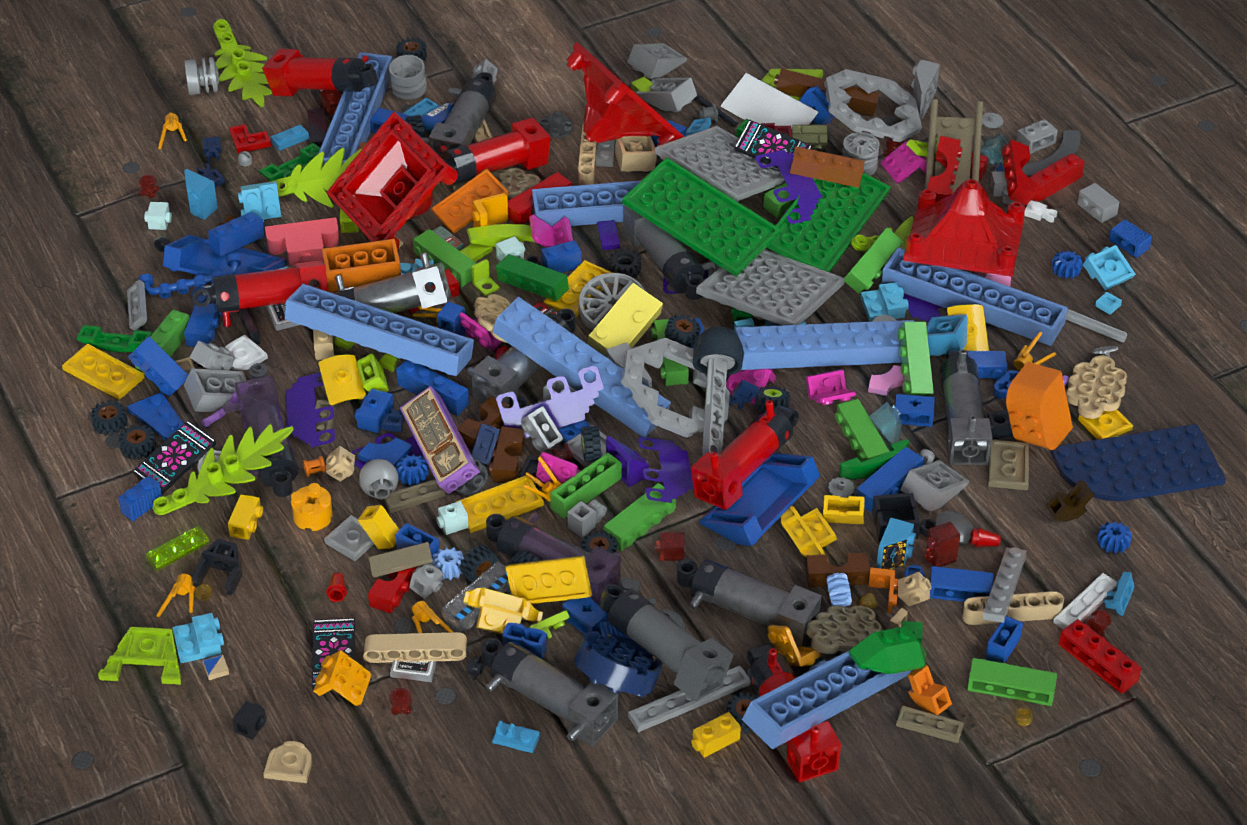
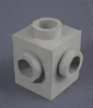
M484 59L473 68L472 78H476L479 73L487 72L492 75L494 84L498 68L487 59Z
M431 563L425 564L422 567L419 566L412 575L409 588L425 599L431 593H436L441 588L444 573Z

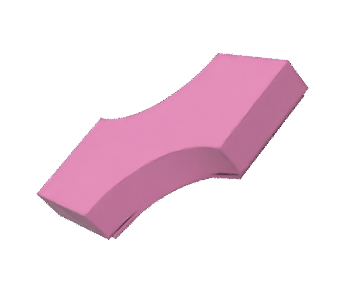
M893 365L892 369L885 374L871 375L868 392L887 396L890 390L902 386L904 378L901 374V366Z

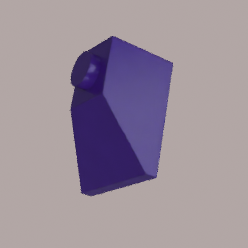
M611 436L606 437V453H610L622 463L621 480L628 487L644 480L643 469L649 468L646 459Z

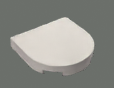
M246 335L225 346V348L231 351L230 355L235 357L232 370H248L252 365L268 359L267 353Z

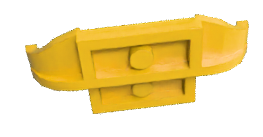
M791 505L781 516L782 527H784L800 554L804 557L807 555H826L822 548L837 540L836 534L818 508L800 516L794 506Z
M485 587L465 591L463 603L480 609L476 628L502 634L507 623L520 624L521 620L540 622L543 612L536 610L524 598L489 590Z

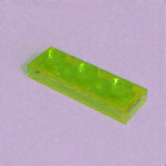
M197 526L146 553V558L158 571L209 544V538Z

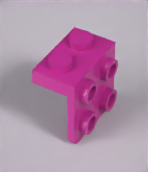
M905 141L881 161V165L896 183H901L918 168L926 175L927 159L924 156L916 155L906 145L908 141Z
M533 214L529 217L532 239L537 244L547 248L573 241L570 220L565 216L554 226H550Z
M463 312L459 314L461 318L460 323L466 329V335L471 339H477L483 348L488 347L494 351L502 342L496 339L491 331L479 325L477 317L472 320Z
M773 369L740 370L729 376L726 388L732 396L733 390L742 380L758 386L759 389L760 387L765 388L768 382L774 383L776 375L773 373ZM755 397L750 402L751 404L755 405Z
M842 369L805 376L808 397L816 401V403L827 405L832 404L833 400L840 399V401L851 400V396L856 395L855 391L846 389L844 370Z
M542 452L539 456L561 484L581 472V470L577 469V465ZM538 462L536 478L543 482H553L541 463Z

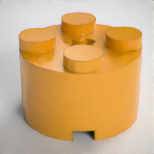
M312 483L292 493L293 520L299 528L303 530L311 528L312 531H317L330 524L333 510L331 496L326 489L320 487L317 483Z

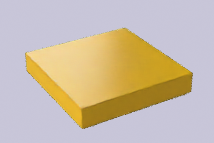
M1117 409L1114 411H1103L1101 416L1094 419L1085 418L1081 415L1078 417V420L1097 440L1117 437L1131 431L1133 425Z

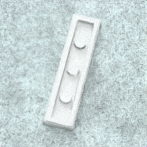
M1102 573L1054 618L1053 623L1064 630L1076 619L1083 622L1108 598V591H1116L1117 581Z

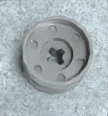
M403 55L395 58L390 63L389 73L392 91L397 98L403 100L417 99L426 92L425 67L419 57Z
M209 57L210 65H206L205 58H202V66H198L196 59L184 60L189 95L200 94L201 86H204L206 92L209 93L210 85H213L214 93L218 92V69L213 57Z
M856 132L846 136L843 141L842 156L865 161L863 173L869 176L873 175L877 170L878 139L866 132Z

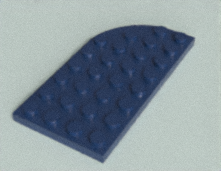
M1198 424L1061 445L1054 450H1050L1060 475L1068 484L1074 487L1079 480L1085 481L1093 492L1094 498L1107 501H1127L1224 485L1226 481Z

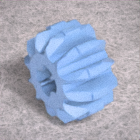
M446 547L445 550L438 549L437 554H433V562L431 564L444 573L442 581L446 578H449L451 581L453 577L459 579L460 574H463L460 571L459 565H461V559L465 558L461 551H456L455 547L451 550Z
M845 573L829 575L826 580L831 605L843 607L851 605L852 599L847 575Z

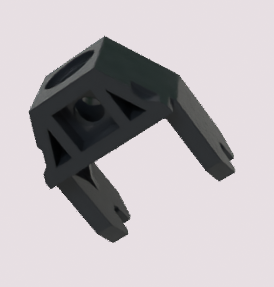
M217 539L208 549L202 551V557L193 574V585L199 587L209 568L212 567L231 572L226 582L225 590L227 595H232L242 577L241 555L237 543Z

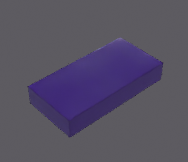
M615 220L597 222L602 250L620 249Z

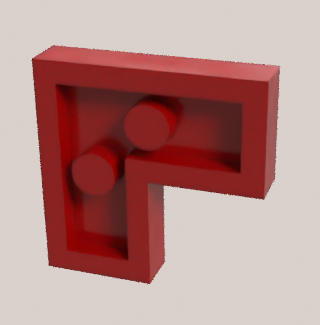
M246 124L229 127V133L237 154L243 151L271 147L267 131L249 134Z

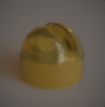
M202 583L196 588L194 593L199 600L207 601L211 597L213 589L207 583Z
M871 592L861 597V606L870 609L878 606Z
M1028 708L1017 709L1015 717L1017 723L1024 727L1030 725L1033 720L1032 710Z

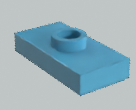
M425 98L402 114L410 116L421 115L423 117L439 106L432 100Z

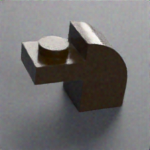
M1079 480L1068 494L1056 492L1045 506L1054 520L1067 522L1077 519L1087 512L1085 506L1094 494L1085 481Z

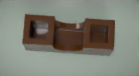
M490 396L480 406V418L482 421L477 422L467 418L457 428L467 448L470 450L473 449L481 423L497 429L504 425L496 397ZM501 401V404L504 408H510L509 404Z
M502 427L496 441L497 448H494L492 454L494 462H490L489 474H492V481L496 483H507L517 479L519 459L514 456H522L525 446L524 429Z
M867 553L847 554L846 564L843 566L831 565L828 562L827 554L806 556L805 569L808 587L827 586V577L834 573H845L849 585H869L870 567Z

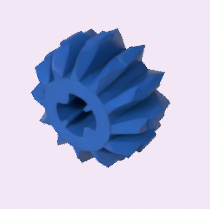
M1061 250L1060 253H1055L1051 266L1053 274H1058V278L1064 277L1066 280L1067 277L1073 279L1074 276H1079L1083 263L1081 256L1076 255V252L1071 253L1069 250L1067 252Z
M406 454L405 458H399V462L396 463L395 468L398 472V480H401L402 484L408 483L409 486L412 484L418 485L419 482H425L426 477H428V463L423 459L422 455L416 457L415 454L412 456Z
M1114 520L1111 524L1106 521L1099 528L1097 542L1100 543V548H1106V553L1109 551H1113L1114 554L1117 551L1123 553L1125 549L1130 547L1132 533L1128 526H1123V522L1117 524Z

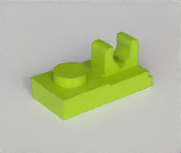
M567 610L528 628L544 631L547 634V640L552 637L549 629L553 627L554 630L565 626V621L570 617Z

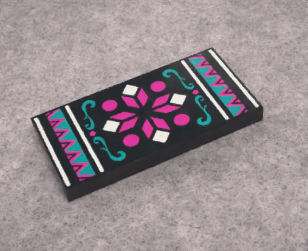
M749 119L734 146V150L756 158L757 155L786 150L788 154H794L795 147L812 150V145ZM762 157L760 161L766 164L771 163L769 157Z
M186 421L135 468L133 474L140 480L151 476L160 483L161 493L164 494L217 444L216 440L190 421Z
M355 618L313 620L312 690L315 688V680L320 674L321 663L326 656H331L341 650L355 660Z

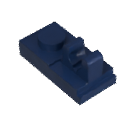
M481 423L471 453L474 460H479L483 465L489 466L499 429Z

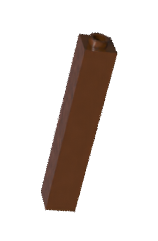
M781 68L779 75L776 74L774 80L777 90L800 98L808 89L818 86L825 95L827 91L824 86L826 79ZM853 86L844 89L851 97L849 103L846 104L851 110L874 116L879 93H867L865 90Z

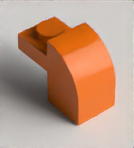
M925 665L924 668L915 669L908 674L912 689L908 691L915 704L925 712L939 715L952 705L946 686L934 683L928 665Z

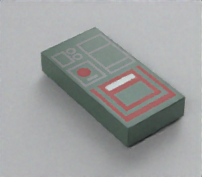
M439 226L432 230L457 250L464 248V243L444 227Z

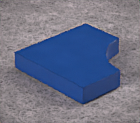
M398 438L385 444L369 442L359 452L358 459L366 463L373 459H384L396 467L399 458H405L406 454L408 455L412 451V445Z

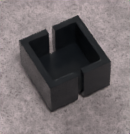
M913 493L873 496L872 515L879 542L882 540L890 518L914 524L913 533H916L915 539H918L920 519Z

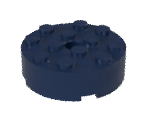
M598 631L587 632L583 635L574 657L575 666L588 675L591 682L604 684L614 693L622 691L639 697H644L653 691L663 667L659 660L655 661L652 658L653 655L640 645L609 633L605 637L600 635Z

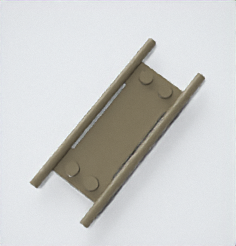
M931 100L925 189L928 187L930 177H933L936 136L937 147L940 136L961 140L960 147L963 150L961 158L957 157L956 160L960 162L958 171L953 173V175H956L955 183L950 185V189H953L952 195L964 181L970 179L972 137H974L972 179L979 182L983 116L982 101L976 102L975 118L937 117L938 100ZM936 161L935 176H938L945 169L941 163Z

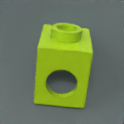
M487 259L472 266V283L484 296L499 290V286L489 276V261ZM484 284H490L492 285V288L484 289L482 288V286Z

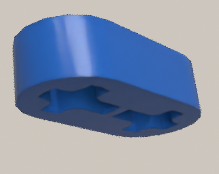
M1016 370L1006 372L994 384V396L999 399H1005L1012 382L1010 380H1013L1019 372Z

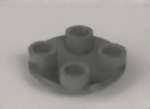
M559 111L541 118L539 121L541 127L552 138L566 137L573 130V122Z
M479 460L474 461L480 473L454 490L457 494L471 495L478 492L485 485L488 472Z
M945 511L937 516L935 525L940 539L967 544L972 538L971 530L974 529L973 525L964 515L954 511Z

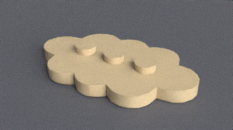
M491 294L488 298H476L474 315L478 318L477 323L486 330L491 331L496 339L506 342L493 333L496 318L510 305V302L496 294Z
M1104 355L1095 356L1090 363H1078L1074 366L1073 375L1068 380L1067 401L1072 405L1078 406L1079 414L1085 418L1094 419L1101 416L1103 411H1114L1120 407L1121 398L1125 395L1127 374L1122 369L1115 367V362L1112 358Z

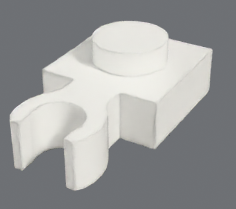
M1031 200L1025 208V216L1039 221L1044 218L1049 222H1054V217H1057V211L1047 209V205Z

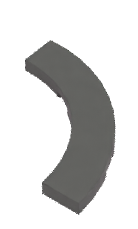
M1063 130V140L1058 150L1043 160L1025 164L1022 168L1025 175L1030 177L1071 153L1076 155L1080 145V130Z

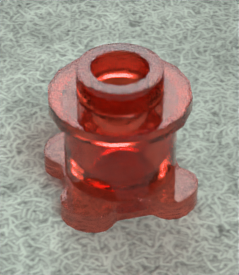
M892 138L886 141L887 150L883 151V155L887 157L902 145L903 142L893 141Z
M144 175L138 181L141 186V190H139L140 196L155 197L159 186L155 185L156 179L154 176Z
M567 443L564 444L562 449H552L550 455L573 463L572 451H570Z
M1095 610L1092 613V617L1087 619L1088 626L1102 637L1105 635L1104 631L1107 626L1112 622L1111 617L1104 610Z
M405 688L393 690L390 694L391 704L393 705L391 713L393 715L401 713L410 714L412 712L410 707L412 703L410 691Z

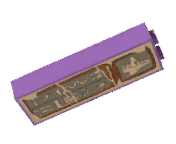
M431 386L400 407L438 485L447 494H450L480 473L441 396Z

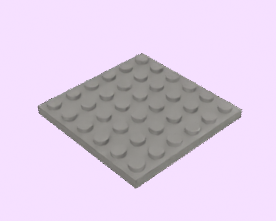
M718 126L657 146L654 152L662 160L669 158L735 201L745 199L786 182L778 168L774 166L761 168L755 158L734 150V146L739 138Z
M765 249L737 277L720 267L697 286L696 294L718 301L720 304L734 307L736 310L750 313L755 317L766 319L771 323L800 325L844 285L845 278Z

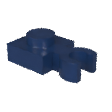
M220 137L203 138L204 155L206 154L207 162H210L211 157H216L217 161L220 160Z
M208 163L205 164L206 169L197 167L198 174L214 181L215 187L225 183L224 177L216 168L211 170Z
M742 380L733 390V396L729 399V406L738 403V410H741L744 402L750 403L758 394L759 387Z
M390 406V412L385 413L382 430L401 432L405 420L401 410L396 411L394 406Z

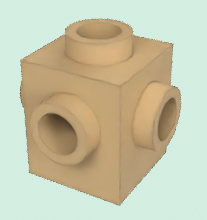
M339 446L327 455L326 473L340 482L350 477L354 472L355 455Z
M920 572L898 580V596L908 607L930 599L931 583Z

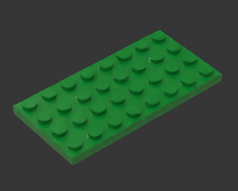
M669 158L663 160L622 198V204L736 277L781 232V229Z
M865 173L862 175L859 188L813 178L822 198L818 199L819 203L815 204L817 208L813 209L814 214L810 215L811 220L795 224L788 222V215L792 220H799L801 218V215L797 212L790 213L793 209L800 208L797 204L798 196L776 225V227L781 229L780 235L767 248L782 256L830 273L851 245L852 239L860 233L888 195L891 186Z

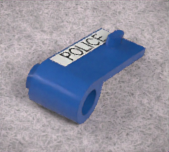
M444 103L421 117L424 132L431 134L437 122L444 124L455 103Z

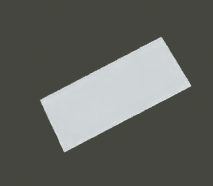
M747 73L720 106L744 120L747 118L759 124L775 123V126L791 125V128L792 125H809L818 114V111Z

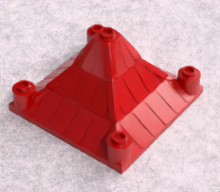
M578 42L573 45L574 51L566 59L568 61L566 65L573 71L576 69L579 71L582 68L584 72L583 78L587 105L585 108L583 131L586 133L584 137L591 143L594 141L596 143L612 141L623 136L654 135L659 137L657 141L659 142L658 146L684 137Z
M393 112L326 193L371 242L395 239L398 250L400 241L395 237L396 232L402 228L408 219L418 217L428 211L432 205V191L440 181L446 185L453 184L457 179L458 172L448 165L412 129L411 124L402 119L396 112Z
M974 179L964 181L953 192V195L943 198L937 203L936 194L930 189H925L918 195L917 210L910 235L906 238L903 261L1013 277L1024 224L1025 206L1020 202H1013L1008 205L1007 213H1004L1003 209L989 200L982 185Z

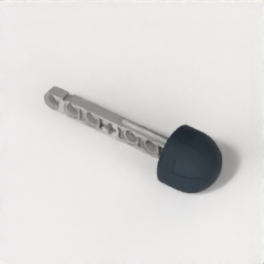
M714 326L703 331L696 339L693 350L694 368L701 373L707 374L703 456L707 452L711 453L710 447L718 454L722 451L726 376L739 372L743 364V346L739 337L731 329L722 326ZM714 378L718 381L719 386L715 384ZM713 395L717 398L718 403L714 401ZM711 430L714 431L716 436L715 438L712 436Z

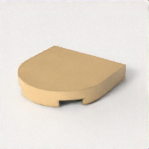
M284 742L283 745L271 750L263 773L264 778L307 783L312 766L311 753L300 742Z

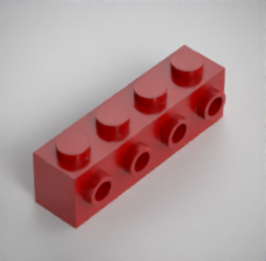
M1071 153L1030 176L1029 178L1035 182L1036 195L1032 198V201L1040 202L1082 178L1085 161Z
M1076 619L1061 631L1058 645L1121 694L1139 681L1142 667L1123 654L1120 649L1115 648L1106 641L1104 637L1098 635L1087 624Z

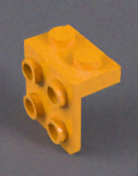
M505 193L473 201V228L496 225L508 220V200Z
M770 625L767 627L769 640L774 644L777 653H781L786 657L790 666H810L815 663V659L821 657L820 652L814 648L797 647L787 626Z
M341 650L331 656H326L321 663L320 674L315 680L314 692L320 696L333 689L355 706L360 705L370 681L371 673Z

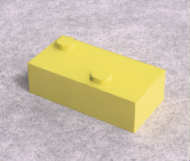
M632 283L590 333L587 344L605 357L606 349L628 343L632 349L661 314L663 303Z

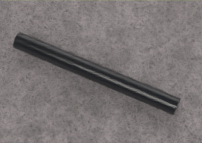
M698 93L693 98L705 107H712V103ZM716 107L720 118L733 127L738 125V121Z

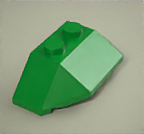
M908 626L873 632L849 651V655L860 669L866 670L868 668L876 672L895 674L924 668L927 652Z

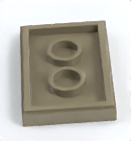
M992 440L989 456L988 487L1028 490L1029 443Z

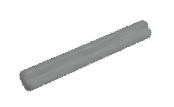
M1067 309L1066 320L1122 343L1127 339V332Z

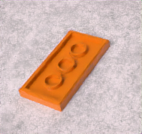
M486 169L436 204L431 210L454 235L473 221V201L502 193L508 196L509 191Z

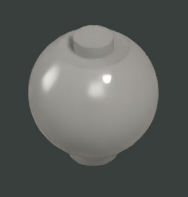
M373 459L367 462L359 474V483L362 490L367 495L377 499H386L398 485L399 477L395 466L384 459Z

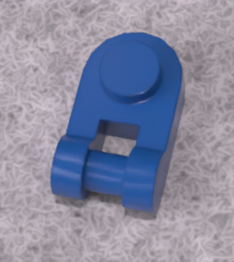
M582 420L569 424L565 428H559L558 431L563 437L564 444L582 432L581 428L588 427L589 424Z

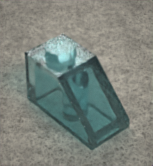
M1000 133L985 140L980 151L983 156L988 157V161L991 164L998 165L1000 161H1003L1002 149L1009 142Z
M886 402L869 417L889 443L894 444L900 441L902 420L899 415H901V412L895 405L891 407Z

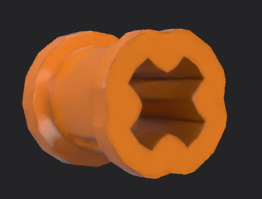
M322 456L310 461L303 460L306 477H310V474L318 472L326 473L325 462Z

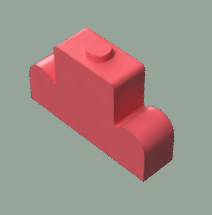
M336 217L265 227L268 251L273 255H279L287 251L290 266H294V263L317 260L323 262V246L332 248L339 244Z

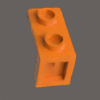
M870 568L869 587L889 589L887 613H891L892 606L897 604V594H893L898 589V579L895 578V570Z

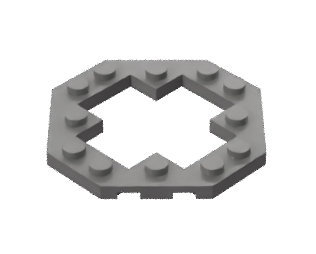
M845 69L827 77L824 82V86L827 89L826 99L829 102L828 111L854 132L861 133L866 131L875 137L884 138V136H888L893 141L901 142L918 134L922 128L916 99L890 79ZM855 84L867 93H872L879 89L899 105L894 114L903 121L890 127L877 117L865 121L846 105L851 97L844 89Z
M668 338L629 349L624 355L621 383L625 388L628 387L633 393L632 397L638 406L644 408L649 414L647 418L650 422L686 438L693 436L694 433L704 432V409L692 406L689 418L658 406L659 391L642 385L644 363L659 369L662 365L663 357L694 369L693 383L706 388L707 374L699 372L693 366L694 349ZM714 378L715 384L719 386L718 381ZM727 388L725 393L724 423L728 419L730 392ZM713 395L714 401L718 403L717 398Z

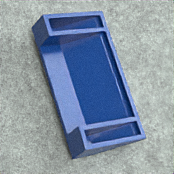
M187 235L165 245L163 266L168 267L171 271H184L208 276L212 275L215 271H228L230 267L227 265L226 257L229 254L236 253L241 256L242 262L234 274L237 275L283 268L287 259L245 248H238L223 256H219L209 248V239Z
M773 453L742 483L743 495L728 510L714 506L700 520V524L736 544L754 545L820 477L813 457Z

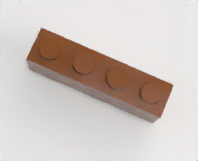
M795 147L790 174L859 188L865 161Z

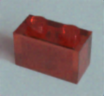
M951 521L929 529L925 557L935 567H943L957 562L961 535Z

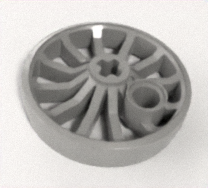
M606 273L594 277L586 283L580 293L578 310L582 322L593 331L632 283L645 291L643 286L634 278L620 273ZM614 283L613 294H611L606 284ZM618 284L626 285L617 295ZM601 286L604 294L595 288ZM591 294L596 298H587L586 296Z

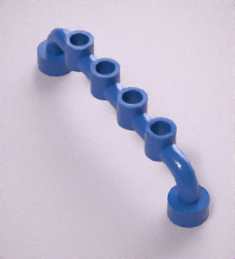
M236 253L229 254L226 260L230 269L225 272L215 271L212 275L208 276L197 275L194 279H180L177 283L173 284L163 283L156 288L151 287L154 283L153 276L150 274H142L138 277V280L144 282L145 292L148 294H160L161 298H169L171 291L178 290L179 294H186L189 292L188 287L206 286V283L211 282V277L235 274L238 266L242 264L241 256Z

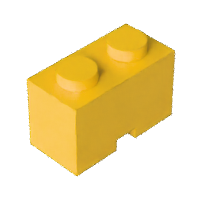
M824 495L823 517L827 523L864 524V497L848 496V498H842L840 496Z

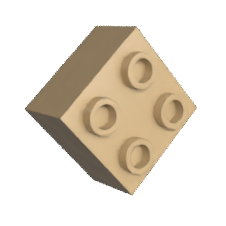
M623 136L616 139L614 153L621 171L647 172L655 169L657 155L654 153L655 146L651 136Z

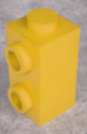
M240 495L228 522L230 537L249 540L252 532L256 531L257 520L263 514V506L260 504L259 497Z
M382 505L366 507L358 522L378 550L395 547L397 543L395 535L399 529Z
M727 712L694 729L693 739L691 740L692 746L705 758L740 740L741 726L730 712Z

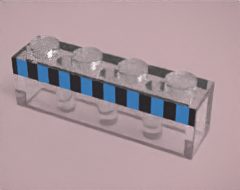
M499 561L496 562L442 608L443 622L456 632L463 633L466 629H470L478 620L480 609L463 603L465 591L485 587L486 589L504 594L511 593L506 566Z

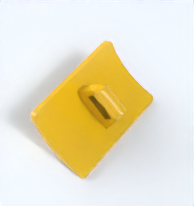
M958 305L948 307V316L967 314V344L964 350L989 351L983 306Z
M337 355L319 361L318 364L330 405L346 400L364 399L366 393L354 355Z

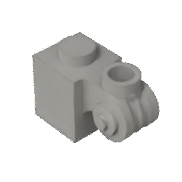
M1005 171L992 172L990 188L993 197L1003 196L1002 202L1005 205L1016 202L1008 198Z
M592 500L588 505L582 501L567 512L568 529L583 538L601 521L607 512V507L597 500Z

